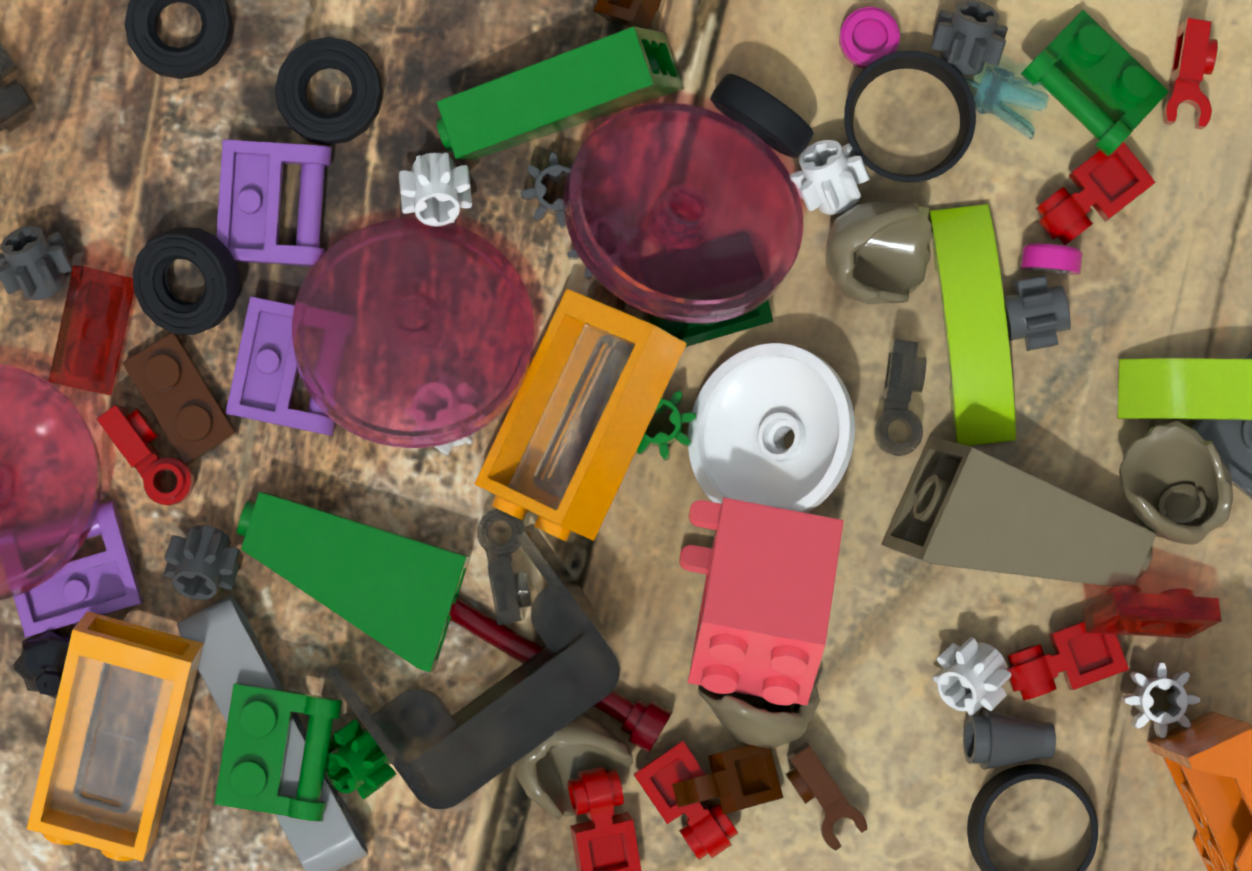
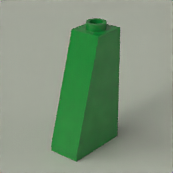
M633 26L437 101L441 117L437 119V129L443 145L449 152L453 151L455 159L475 160L683 90L684 87L666 34Z
M259 492L256 502L246 501L237 527V534L244 536L241 550L416 668L429 673L435 671L450 624V610L452 604L456 603L471 556L267 492Z

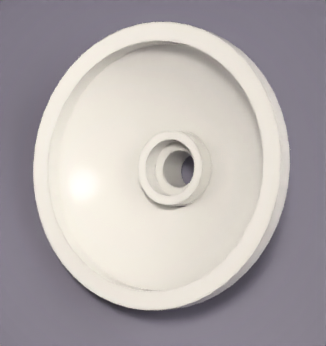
M782 343L761 344L733 355L722 363L705 382L691 412L697 415V420L689 423L688 438L692 443L688 447L692 470L704 493L715 503L722 504L723 497L809 513L819 506L836 488L848 467L852 455L855 438V417L846 386L826 361L805 349ZM793 430L795 435L794 442L790 448L786 449L784 438L788 432Z

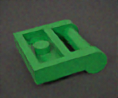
M1084 10L1021 73L1033 86L1038 82L1089 130L1098 139L1095 146L1107 157L1124 142L1169 92Z
M234 683L214 805L283 815L307 821H323L326 802L320 801L333 719L340 718L342 700ZM293 712L309 715L296 796L280 794Z

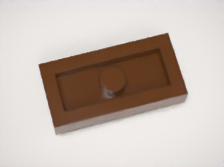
M168 334L122 363L185 464L189 465L238 434L177 334Z

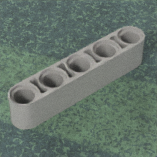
M231 594L177 623L181 637L204 643L198 670L226 723L228 721L234 683L285 690L244 612ZM293 712L280 790V794L290 796L297 795L307 732L297 712ZM324 774L320 801L326 802L323 821H307L275 814L305 871H338L369 854L366 843L339 791L329 783Z

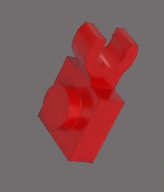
M1187 18L1177 28L1169 80L1171 90L1162 112L1164 124L1172 125L1176 121L1177 108L1182 103H1188L1195 108L1197 113L1195 129L1202 130L1211 119L1212 107L1209 99L1201 92L1199 83L1203 81L1204 74H1212L1216 62L1218 40L1209 38L1212 21Z

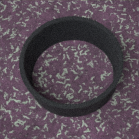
M900 51L877 59L859 74L852 84L846 99L844 122L849 143L856 155L862 157L867 167L877 174L894 181L921 182L944 174L964 156L975 131L976 107L967 82L952 65L929 53ZM897 69L921 70L939 79L952 93L960 115L958 138L950 154L934 168L914 175L895 174L876 166L863 153L854 133V111L863 90L880 75Z
M1024 764L998 773L982 787L972 803L967 822L969 847L981 871H998L987 854L983 835L985 819L991 805L1010 786L1032 779H1044L1059 783L1071 790L1084 804L1091 821L1092 839L1088 853L1076 871L1087 870L1097 848L1098 820L1090 797L1075 779L1065 772L1050 766Z

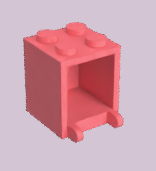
M723 497L722 504L705 500L695 501L689 510L688 517L690 522L694 526L716 531L712 548L687 545L682 548L679 557V564L684 570L706 574L688 683L701 685L705 689L719 694L737 692L763 697L766 701L776 705H791L795 703L807 706L826 645L844 520Z

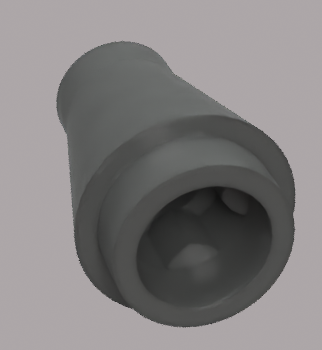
M982 710L979 716L970 715L965 721L963 732L965 758L969 764H980L983 770L1039 758H1053L1056 749L1054 725L1051 722H1036L989 710Z

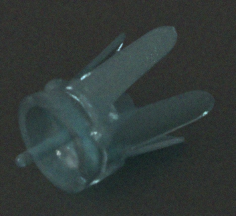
M989 64L981 83L964 78L969 86L978 89L974 102L976 110L980 114H992L1027 138L1033 139L1035 134L1034 126L1002 102L1034 111H1042L1047 107L1049 96L1046 93L1018 84L1031 83L1025 78L1015 77V74L999 66L992 67Z

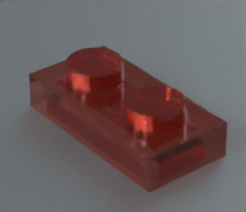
M73 265L48 379L49 383L112 395L134 294L133 278L85 266Z
M1116 586L1106 590L1105 597L1083 609L1086 633L1192 638L1222 621L1219 598L1194 597V591L1185 588L1170 589L1159 594L1142 593V589L1139 586Z

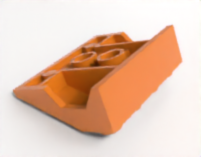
M1211 711L1189 721L1191 724L1189 728L1179 726L1168 731L1166 738L1157 736L1148 740L1147 743L1151 751L1163 757L1197 831L1192 840L1206 870L1252 871V724Z

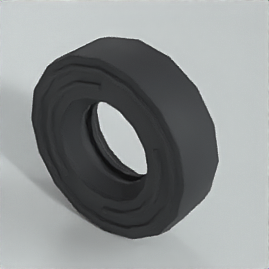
M130 0L124 24L128 45L139 61L160 76L176 79L202 75L218 64L230 46L233 30L231 11L226 0ZM178 2L187 3L196 8L202 21L201 32L197 39L188 46L180 48L171 47L162 42L156 28L157 19L161 11L170 4Z
M325 37L309 40L289 54L279 69L275 94L278 110L293 131L308 141L334 145L350 142L368 130L379 114L383 89L380 72L364 50L350 41ZM323 69L340 70L351 81L352 95L349 103L337 113L325 114L318 112L311 107L307 100L306 89L309 80L315 73Z
M731 73L726 74L711 95L712 103L723 115L748 134L781 154L797 158L812 139L814 134L812 128L797 113L773 95L742 77Z
M175 227L153 237L138 253L132 272L134 293L142 311L157 326L173 334L196 335L219 325L234 309L240 291L239 269L230 250L215 235L200 228ZM174 260H188L201 270L205 279V290L199 301L186 302L179 299L172 292L168 284L167 273Z

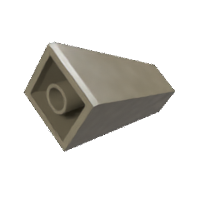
M929 436L881 545L933 565L1133 589L1136 580L1146 572L1151 563L1153 555L1151 546L1157 534L980 450Z

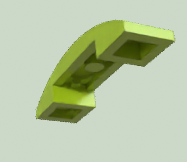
M989 204L929 211V220L932 224L935 271L938 270L951 388H949L955 443L973 446L1016 441L1014 390L1007 319Z
M1119 359L1118 419L1252 420V359Z

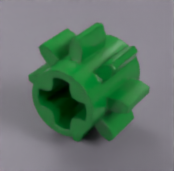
M681 391L674 393L669 401L661 399L654 412L660 415L666 408L672 410L673 412L670 414L669 420L675 427L674 431L669 436L659 432L654 438L647 436L651 428L648 425L636 451L639 455L647 452L650 445L659 447L660 455L666 461L670 457L669 446L676 441L684 446H691L692 443L689 438L682 433L683 424L693 423L697 420V415L690 412L680 414L677 407L683 399Z
M353 719L330 737L325 776L329 783L338 791L348 794L357 789L362 799H366L396 776L394 769L389 766L396 759L395 745L382 728L368 725L362 729L358 721Z

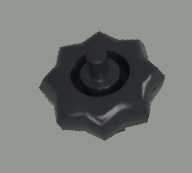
M48 630L40 637L22 641L21 655L13 666L15 671L24 679L27 691L40 692V694L48 695L54 699L57 697L71 637L61 636L52 630Z

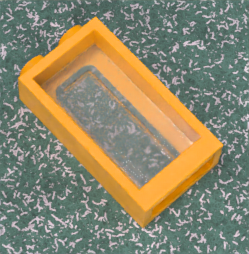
M566 288L474 485L495 494L491 506L524 521L528 511L539 515L534 527L567 542L571 531L594 541L687 343L651 323Z
M90 611L84 614L72 630L27 824L28 830L42 833L45 839L55 844L73 845L78 843L99 849L104 856L116 861H132L134 859L144 861L157 838L204 643Z

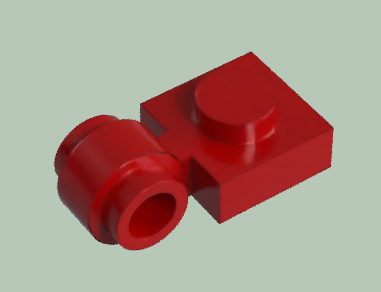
M1124 142L1109 157L1099 150L1068 175L1081 192H1075L1070 195L1063 186L1035 208L1042 216V219L1038 222L1052 240L1058 237L1066 246L1093 224L1086 215L1091 211V206L1094 207L1106 222L1156 182Z
M114 405L97 418L99 424L130 466L136 468L143 478L144 490L151 500L161 505H177L190 496L194 487L192 470L180 459L171 457L160 458L158 456L160 454L151 442L159 436L138 408L129 413L126 407ZM171 470L177 477V485L173 491L167 493L162 489L160 479L163 473Z
M1103 613L1048 633L1055 654H1044L1040 643L1008 654L1007 658L1010 666L1006 668L1007 671L1011 672L1009 681L1013 692L1020 691L1023 701L1056 690L1057 687L1053 678L1058 677L1060 672H1063L1069 690H1075L1129 670L1108 613Z
M683 740L633 774L666 824H669L683 813L686 814L688 824L679 831L698 860L708 854L714 858L732 846L730 839L737 835L738 831L727 814H723L719 803L711 809H708L706 805L702 806L700 802L682 807L677 805L672 784L706 775Z
M603 766L579 771L576 779H571L567 782L569 799L574 814L576 816L586 814L590 821L570 825L577 871H641L633 818L628 812L614 814V807L624 804L622 785L617 771H605Z

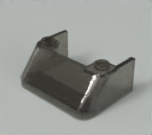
M534 523L523 527L513 536L549 584L548 587L536 596L531 608L532 624L547 647L452 715L436 694L421 688L406 690L385 704L351 656L326 671L329 678L416 798L430 808L448 809L462 802L608 696L620 680L622 667L619 655L590 601L539 530L534 527Z

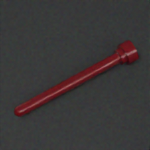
M457 598L456 603L452 604L449 614L451 616L450 621L623 723L621 730L631 735L628 741L644 751L650 752L673 711L654 700L650 704L641 699L634 703L462 599Z

